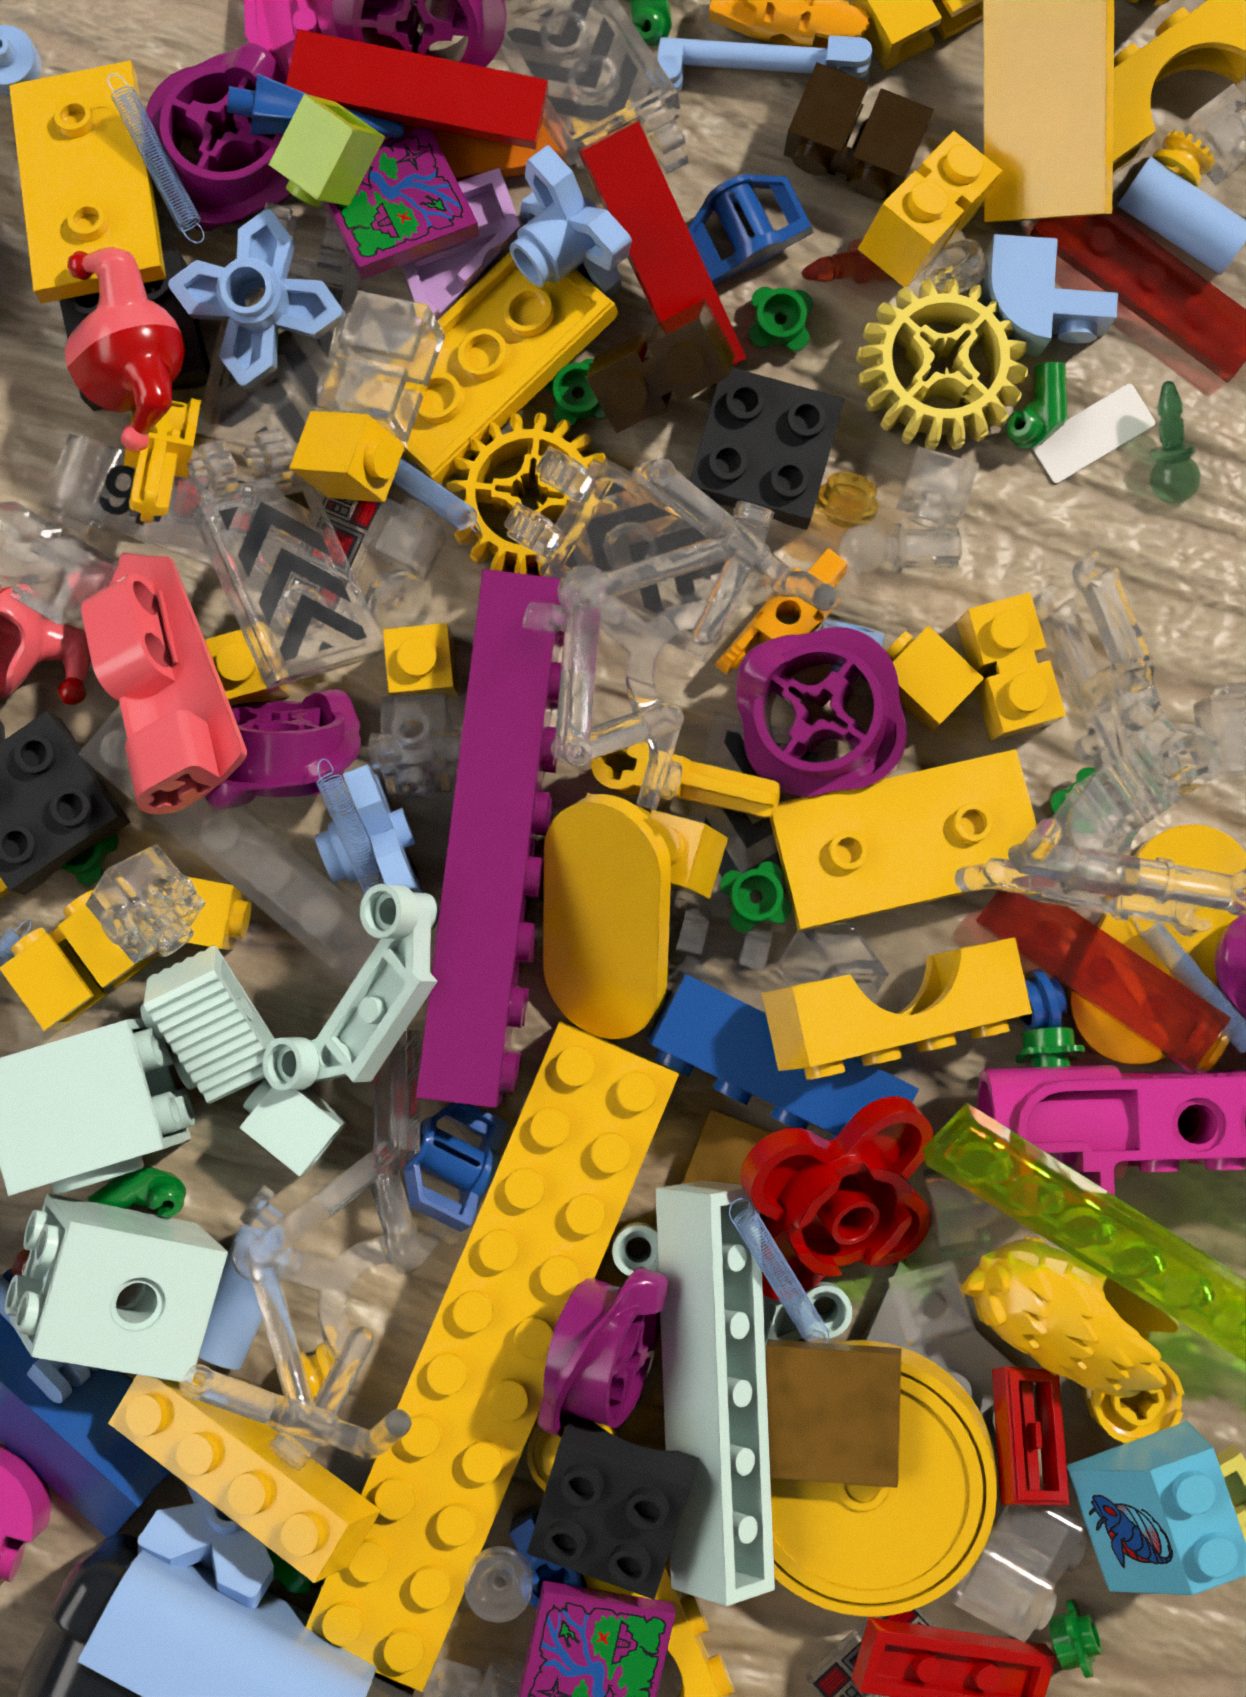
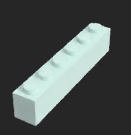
M698 1181L656 1188L659 1273L666 1276L668 1280L663 1309L660 1312L666 1451H679L699 1458L670 1550L671 1589L723 1606H729L775 1590L762 1270L729 1217V1208L734 1200L746 1198L751 1202L741 1184ZM740 1199L732 1205L730 1215L732 1220H735V1223L740 1216L751 1211L747 1210L736 1218L742 1211L751 1209L750 1203L747 1200ZM751 1202V1204H752V1209H755V1210L757 1211L758 1215L760 1216V1212L756 1209V1207H755V1206L753 1205V1203ZM751 1212V1213L745 1214L743 1217H741V1218L738 1220L737 1225H738V1223L740 1222V1220H741L742 1218H744L745 1216H747V1215H749V1214H755V1213H754V1212ZM754 1215L746 1217L740 1222V1224H742L743 1221H745L746 1219L753 1217Z

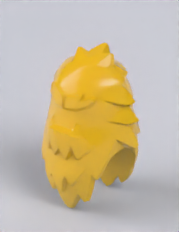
M1024 1237V1239L1012 1241L981 1256L979 1265L961 1286L964 1294L973 1297L980 1322L983 1321L985 1325H990L1003 1340L1015 1349L1029 1354L1043 1368L1055 1376L1058 1374L1073 1380L1089 1390L1117 1397H1133L1138 1395L1141 1390H1157L1164 1387L1167 1383L1163 1372L1156 1364L1161 1359V1355L1146 1340L1150 1338V1332L1176 1333L1179 1329V1322L1169 1310L1171 1299L1166 1292L1153 1281L1144 1277L1142 1272L1131 1266L1101 1259L1084 1252H1071L1045 1243L1041 1238Z

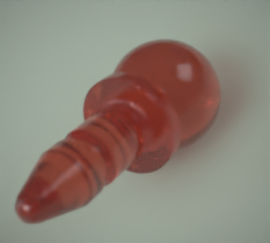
M862 238L851 241L846 252L820 257L806 266L801 272L804 279L823 283L852 277L859 284L869 283L872 279L881 282L894 280L858 250L863 240Z

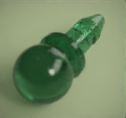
M1172 381L1163 383L1157 404V415L1160 417L1158 422L1159 441L1162 443V446L1151 449V457L1157 463L1152 468L1150 474V486L1155 496L1161 501L1169 504H1180L1191 499L1198 491L1201 484V472L1197 463L1191 458L1196 452V445L1183 443L1185 440L1184 419L1181 417L1183 403Z

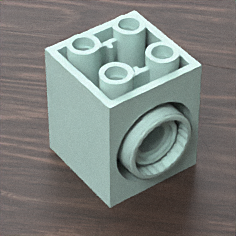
M142 1018L128 1019L0 1058V1169L8 1196L50 1183L54 1194H61L142 1169L144 1167L142 1155L191 1139L188 1127L195 1124L193 1106L187 1091L184 1088L177 1090L170 1066L174 1064L173 1057L176 1054L173 1053L171 1045L166 1042L165 1037L158 1040L153 1029L146 1028Z
M47 1193L42 1211L33 1210L29 1217L24 1235V1249L30 1250L23 1276L14 1275L5 1301V1314L11 1315L10 1322L31 1357L191 1383L228 1252L195 1222L175 1218H161L154 1214Z

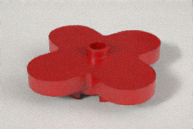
M898 1096L875 1100L858 1111L833 1140H825L802 1128L782 1129L763 1138L746 1156L740 1172L741 1186L756 1209L768 1217L764 1225L805 1292L817 1285L825 1276H841L842 1273L838 1268L839 1266L850 1265L856 1261L872 1267H883L897 1263L912 1254L927 1236L931 1225L930 1209L907 1180L928 1155L932 1146L933 1130L930 1122L912 1101ZM762 1272L763 1295L779 1300Z

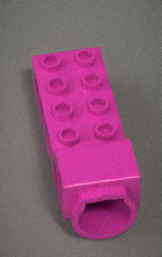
M1115 1065L994 1068L983 1069L980 1072L976 1106L981 1173L988 1184H997L999 1188L1023 1201L1112 1199L1115 1195L1114 1180L1124 1178L1128 1166H1139V1171L1175 1172L1180 1171V1159H1188L1189 1164L1205 1165V1169L1208 1170L1246 1169V1070L1120 1073ZM1185 1110V1124L1179 1131L1178 1119L1182 1111ZM1032 1153H1056V1161L1062 1164H1072L1073 1173L1033 1175Z

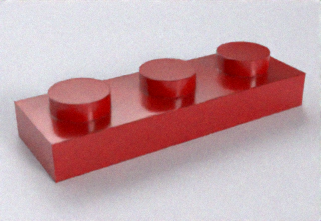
M868 1617L851 1679L860 1693L889 1697H1045L1057 1657L1047 1644Z

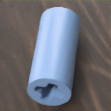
M1153 157L1148 159L1117 205L1123 211L1219 275L1225 271L1246 242V219Z
M245 1225L239 1227L226 1258L199 1358L227 1369L239 1370L242 1368L294 1249L291 1244L258 1228Z

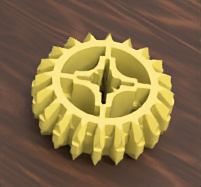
M955 277L947 280L942 294H938L934 283L928 278L922 281L918 298L911 290L904 287L896 295L897 307L886 302L882 303L876 312L879 323H868L862 335L870 345L860 347L856 356V361L868 368L859 374L857 379L858 387L877 389L867 398L865 403L867 410L877 411L886 407L888 411L880 425L883 430L888 431L898 421L904 424L906 428L901 438L904 444H910L917 432L925 433V446L928 451H934L937 448L942 434L946 435L948 444L953 450L960 449L963 446L965 431L977 442L984 440L989 433L987 423L1001 427L1008 418L1004 406L1014 407L1017 405L1022 393L1015 384L1022 383L1028 375V367L1016 362L1026 353V342L1008 340L1013 331L1011 320L999 322L995 317L998 312L996 301H991L987 307L978 302L982 295L980 284L974 285L967 297L959 295V285ZM942 322L960 328L954 332L943 334L932 330L926 323ZM896 341L907 350L904 357L910 361L915 370V376L906 389L900 384L893 367L892 350ZM977 341L983 348L989 364L990 379L988 389L977 380L980 373L973 367L969 359V352ZM956 349H959L949 371L947 367L943 374L936 371L925 381L934 357L937 363L940 356L947 359ZM940 395L948 397L957 405L963 401L966 406L954 409H940L925 405L923 402L929 397Z

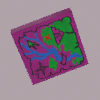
M426 127L416 128L405 132L400 138H389L382 142L349 206L323 201L361 280L479 236L478 222L431 129Z
M543 1581L517 1697H656L676 1614L673 1602Z

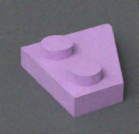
M500 168L458 182L478 222L479 236L401 265L424 328L432 326L503 254L510 244L518 238L517 232L521 226Z

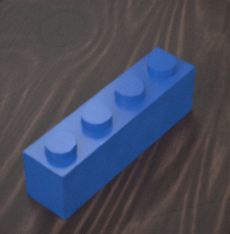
M681 971L646 1039L652 1046L659 1049L655 1058L657 1062L690 1077L695 1066L717 1077L712 1088L745 1105H748L753 1094L775 1105L770 1115L772 1118L792 1128L806 1130L809 1124L812 1123L832 1133L830 1140L836 1138L853 1116L869 1103L890 1096L903 1097L913 1102L919 1088L873 1065L863 1066L862 1060L856 1057L843 1060L845 1072L817 1079L806 1080L804 1068L778 1071L766 1013Z

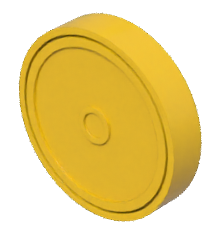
M870 1340L834 1342L832 1344L902 1348L898 1487L770 1478L774 1578L802 1599L821 1608L841 1614L880 1617L912 1611L929 1604L952 1589L967 1575L986 1545L994 1521L997 1500V1468L993 1442L984 1418L973 1399L958 1381L933 1361L919 1353L886 1342Z

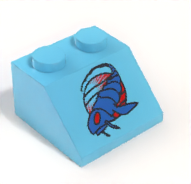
M1188 1421L1066 1465L1067 1474L1105 1584L1110 1592L1195 1595L1246 1576V1542L1214 1448Z

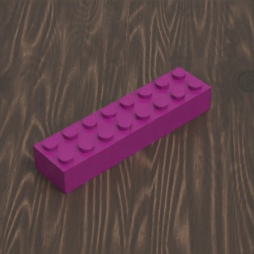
M482 570L432 975L438 982L430 992L428 999L416 1098L496 1108L504 1101L505 1093L513 1094L514 1090L517 1091L521 1052L510 1051L513 1027L521 1028L525 1026L529 999V988L518 987L521 962H533L537 925L526 922L529 898H541L544 878V861L540 857H534L537 835L546 836L552 812L550 793L542 792L544 772L556 773L560 747L558 728L550 727L552 709L564 710L568 681L566 663L558 662L560 647H572L576 611L573 610L574 599L564 597L561 578Z

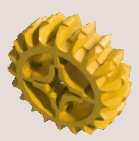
M541 412L537 413L534 418L533 429H524L521 416L514 413L510 416L512 432L502 435L497 424L490 422L488 434L491 443L486 446L480 440L470 438V449L474 453L472 456L475 460L455 459L454 468L457 470L456 473L466 480H453L446 483V490L476 510V521L481 528L480 533H476L471 529L473 525L472 528L475 531H480L474 520L466 528L471 523V518L470 522L463 527L466 529H457L454 533L457 543L459 545H468L477 541L469 554L471 561L476 565L483 563L494 554L490 570L506 572L509 564L515 565L514 573L528 574L529 567H538L539 576L552 577L550 565L559 562L562 571L567 576L573 575L576 569L559 561L570 542L573 552L578 553L583 559L591 561L594 558L590 542L586 539L588 534L584 519L613 512V509L616 507L615 502L597 497L608 478L614 481L612 476H596L607 466L605 454L595 453L584 457L592 446V438L587 433H584L569 443L571 423L564 419L557 424L553 433L547 432V418ZM525 455L522 468L516 475L504 479L494 478L492 484L486 483L492 472L501 464L514 457ZM546 456L560 461L574 473L584 495L569 494L568 487L553 484L547 479ZM535 473L541 500L545 501V503L542 505L537 501L538 509L530 510L529 524L527 526L521 499L517 496L520 493L526 498L524 490L532 488L533 475ZM480 503L492 504L495 511L510 514L516 520V544L502 539L485 524L480 515ZM569 514L578 515L573 525L563 535L548 543L535 545L540 529L545 523L554 519L567 520Z

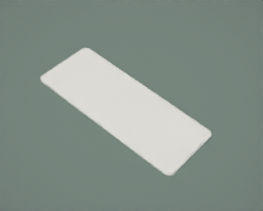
M1126 384L1069 418L1041 446L1032 449L1052 481L1059 483L1153 427L1155 420L1134 386Z

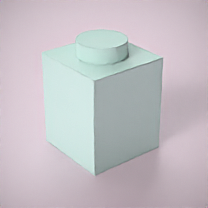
M265 1078L244 1103L243 1108L250 1115L239 1128L300 1177L312 1169L349 1123V1120L309 1088L281 1091L273 1088Z

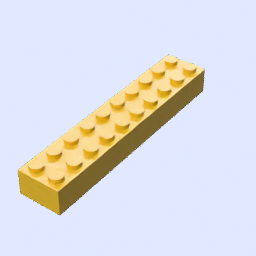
M559 1022L361 1493V1496L379 1508L381 1512L349 1566L326 1577L305 1627L327 1639L330 1643L340 1646L376 1666V1673L420 1692H423L540 1411L544 1394L543 1383L547 1354L559 1317L576 1287L587 1278H595L679 1076V1072L657 1061L564 1022Z

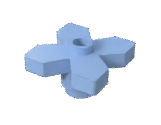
M546 145L530 157L526 163L525 178L533 192L521 201L519 217L525 225L518 230V239L510 244L511 256L521 273L537 287L543 286L548 281L557 283L576 269L611 299L619 293L623 279L616 265L628 257L632 238L608 210L598 208L590 199L582 196L573 171L549 145Z
M270 209L263 210L238 229L237 259L229 263L225 268L195 260L168 282L171 291L193 319L228 321L219 357L238 384L245 389H251L277 370L278 329L319 339L346 317L344 310L322 280L287 279L296 243ZM265 292L263 298L257 304L249 305L254 294Z
M368 764L343 773L358 817L361 820L364 831H366L369 843H371L370 846H372L375 855L373 860L376 859L374 863H377L385 884L403 885L412 892L425 893L412 858L407 850V847L416 844V840L403 808L395 811L392 810L380 777L377 774L374 775ZM333 821L327 823L328 830L315 835L316 844L325 868L333 883L346 878L351 883H354L358 879L347 856L345 847H343ZM364 841L359 842V843H357V844H355V845H353V846L359 845V844L363 843ZM365 844L360 845V846H358V847H356V848H354V849L360 848V847L364 846ZM366 847L361 848V849H359V850H357V851H355V852L361 851V850L365 849ZM367 850L362 851V852H360V853H358V854H356V855L362 854V853L366 852ZM369 853L363 854L357 858L363 857ZM366 856L358 861L364 860L370 856ZM367 859L359 864L365 863L371 859ZM368 862L360 867L366 866L372 862ZM372 864V865H370V866H367V867H365V868H363V869H361V870H364V869H366V868H369V867H371V866H373V865H375V864ZM373 867V868H371V869H368V870H366V871H364V872H362V873H365V872H367V871H370V870H372V869H374V868H376V867ZM374 870V871H372V872H369V873H367V874H365V875H363V876H366V875H368V874H371V873H373V872H375V871H377V870Z
M186 1484L194 1504L157 1510L138 1538V1554L144 1550L170 1565L188 1567L199 1562L214 1572L217 1591L248 1608L256 1609L273 1581L274 1565L265 1545Z

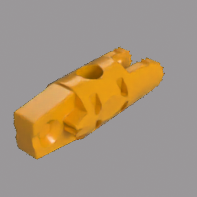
M710 0L709 20L754 39L787 46L828 48L829 35L865 38L870 24V16L867 15V10H863L862 6L850 5L849 2L841 0Z
M828 548L806 573L796 567L714 665L728 675L740 666L743 657L757 642L761 644L785 635H800L814 632L839 603V599L831 593L846 575L848 563ZM790 615L798 621L788 625L780 622L778 619L782 616Z

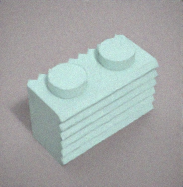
M210 946L205 951H199L194 957H187L182 963H175L171 968H164L159 974H152L147 979L144 1004L140 1006L143 1022L147 1029H153L158 1040L165 1037L166 1042L171 1045L173 1053L176 1054L173 1057L176 1071L183 1084L189 1090L198 1087L199 1092L204 1095L206 1103L211 1104L265 1078L263 1056L267 1046L275 1038L217 946Z

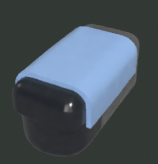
M117 1534L100 1541L68 1575L50 1611L51 1619L24 1668L16 1691V1697H413L415 1689L376 1673V1666L305 1628L311 1614L268 1590L256 1609L248 1608L217 1591L214 1572L199 1562L188 1567L170 1565L144 1550L138 1554L139 1537Z

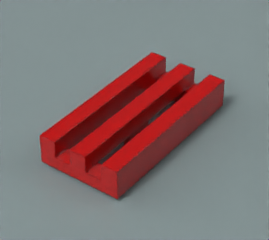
M1000 1367L992 1369L1001 1505H1070L1059 1375L1055 1376L1044 1368ZM1033 1383H1036L1038 1422L1035 1421ZM1038 1449H1041L1044 1490L1040 1488Z

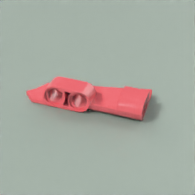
M123 552L103 585V589L83 600L81 614L95 675L104 690L112 698L120 702L127 735L125 751L137 807L149 814H168L188 807L224 782L245 760L247 749L173 559L168 556H146Z

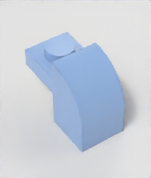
M994 234L983 256L981 303L987 307L991 301H996L998 312L995 317L999 322L1011 320L1013 331L1008 340L1026 342L1027 351L1025 355L1039 357L1051 340L1052 334H1058V339L1063 342L1076 344L1092 342L1097 337L1104 336L1117 318L1118 293L1055 288L1057 238Z

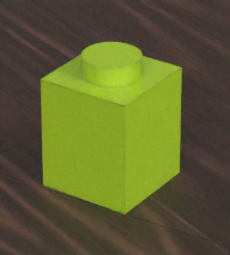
M304 94L268 165L289 179L286 189L305 203L318 208L321 207L323 201L349 206L385 136L339 103Z

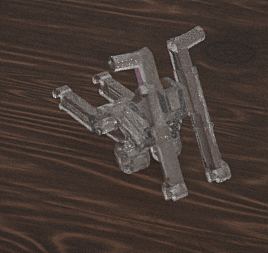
M1092 550L1075 563L1072 576L1075 585L1084 595L1111 665L1102 670L1077 610V603L1070 599L1058 608L1054 606L1052 598L1058 591L1055 584H1049L1038 592L1033 598V603L1038 620L1044 626L1074 705L1083 710L1087 734L1075 742V754L1082 761L1093 760L1095 772L1074 785L1072 790L1065 795V800L1052 819H1042L1022 843L1010 847L1008 851L1009 860L990 858L986 863L961 867L955 873V884L964 892L994 889L1017 893L1038 902L1111 914L1113 919L1119 921H1127L1128 918L1172 925L1184 936H1196L1210 930L1211 922L1206 918H1197L1194 915L1195 911L1209 907L1225 910L1237 916L1246 914V894L1244 893L1246 889V869L1229 875L1176 865L1168 858L1159 857L1155 861L1131 856V844L1141 827L1181 800L1182 794L1193 792L1213 781L1218 776L1222 767L1221 750L1216 740L1207 731L1195 726L1177 729L1167 719L1153 681L1155 664L1120 582L1119 569L1113 566L1101 575H1098L1094 570V564L1099 560L1100 555L1096 550ZM1190 753L1196 766L1183 767L1177 755Z

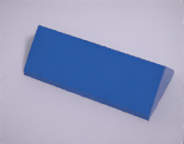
M9 1269L2 1276L11 1283L14 1275L18 1274ZM0 1314V1441L22 1458L48 1485L106 1538L115 1535L170 1473L164 1466L108 1424L132 1384L133 1379L125 1372L106 1369L93 1371L89 1369L90 1378L79 1387L70 1384L72 1393L63 1402L55 1403L26 1375L32 1365L40 1358L31 1357L14 1327Z

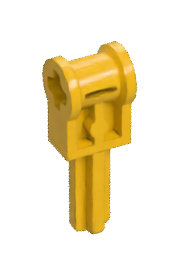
M191 398L188 403L172 400L169 411L148 433L149 443L147 448L140 452H133L127 448L125 450L123 465L135 468L129 508L141 513L140 520L143 522L153 523L154 516H166L170 508L175 476L188 478L201 400ZM136 409L132 411L130 425L133 424Z
M613 732L604 736L596 743L591 753L590 766L594 777L600 784L628 796H639L651 791L762 818L772 817L779 803L780 785L775 780L692 761L684 756L655 750L652 745L625 732ZM632 757L637 760L634 771L623 770L622 772L617 770V763L620 758L629 759Z

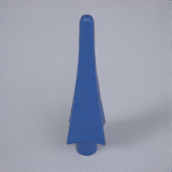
M257 73L255 91L229 86L226 113L252 117L250 135L285 133L303 95L307 93ZM346 108L385 137L400 138L405 132L404 126L400 123Z

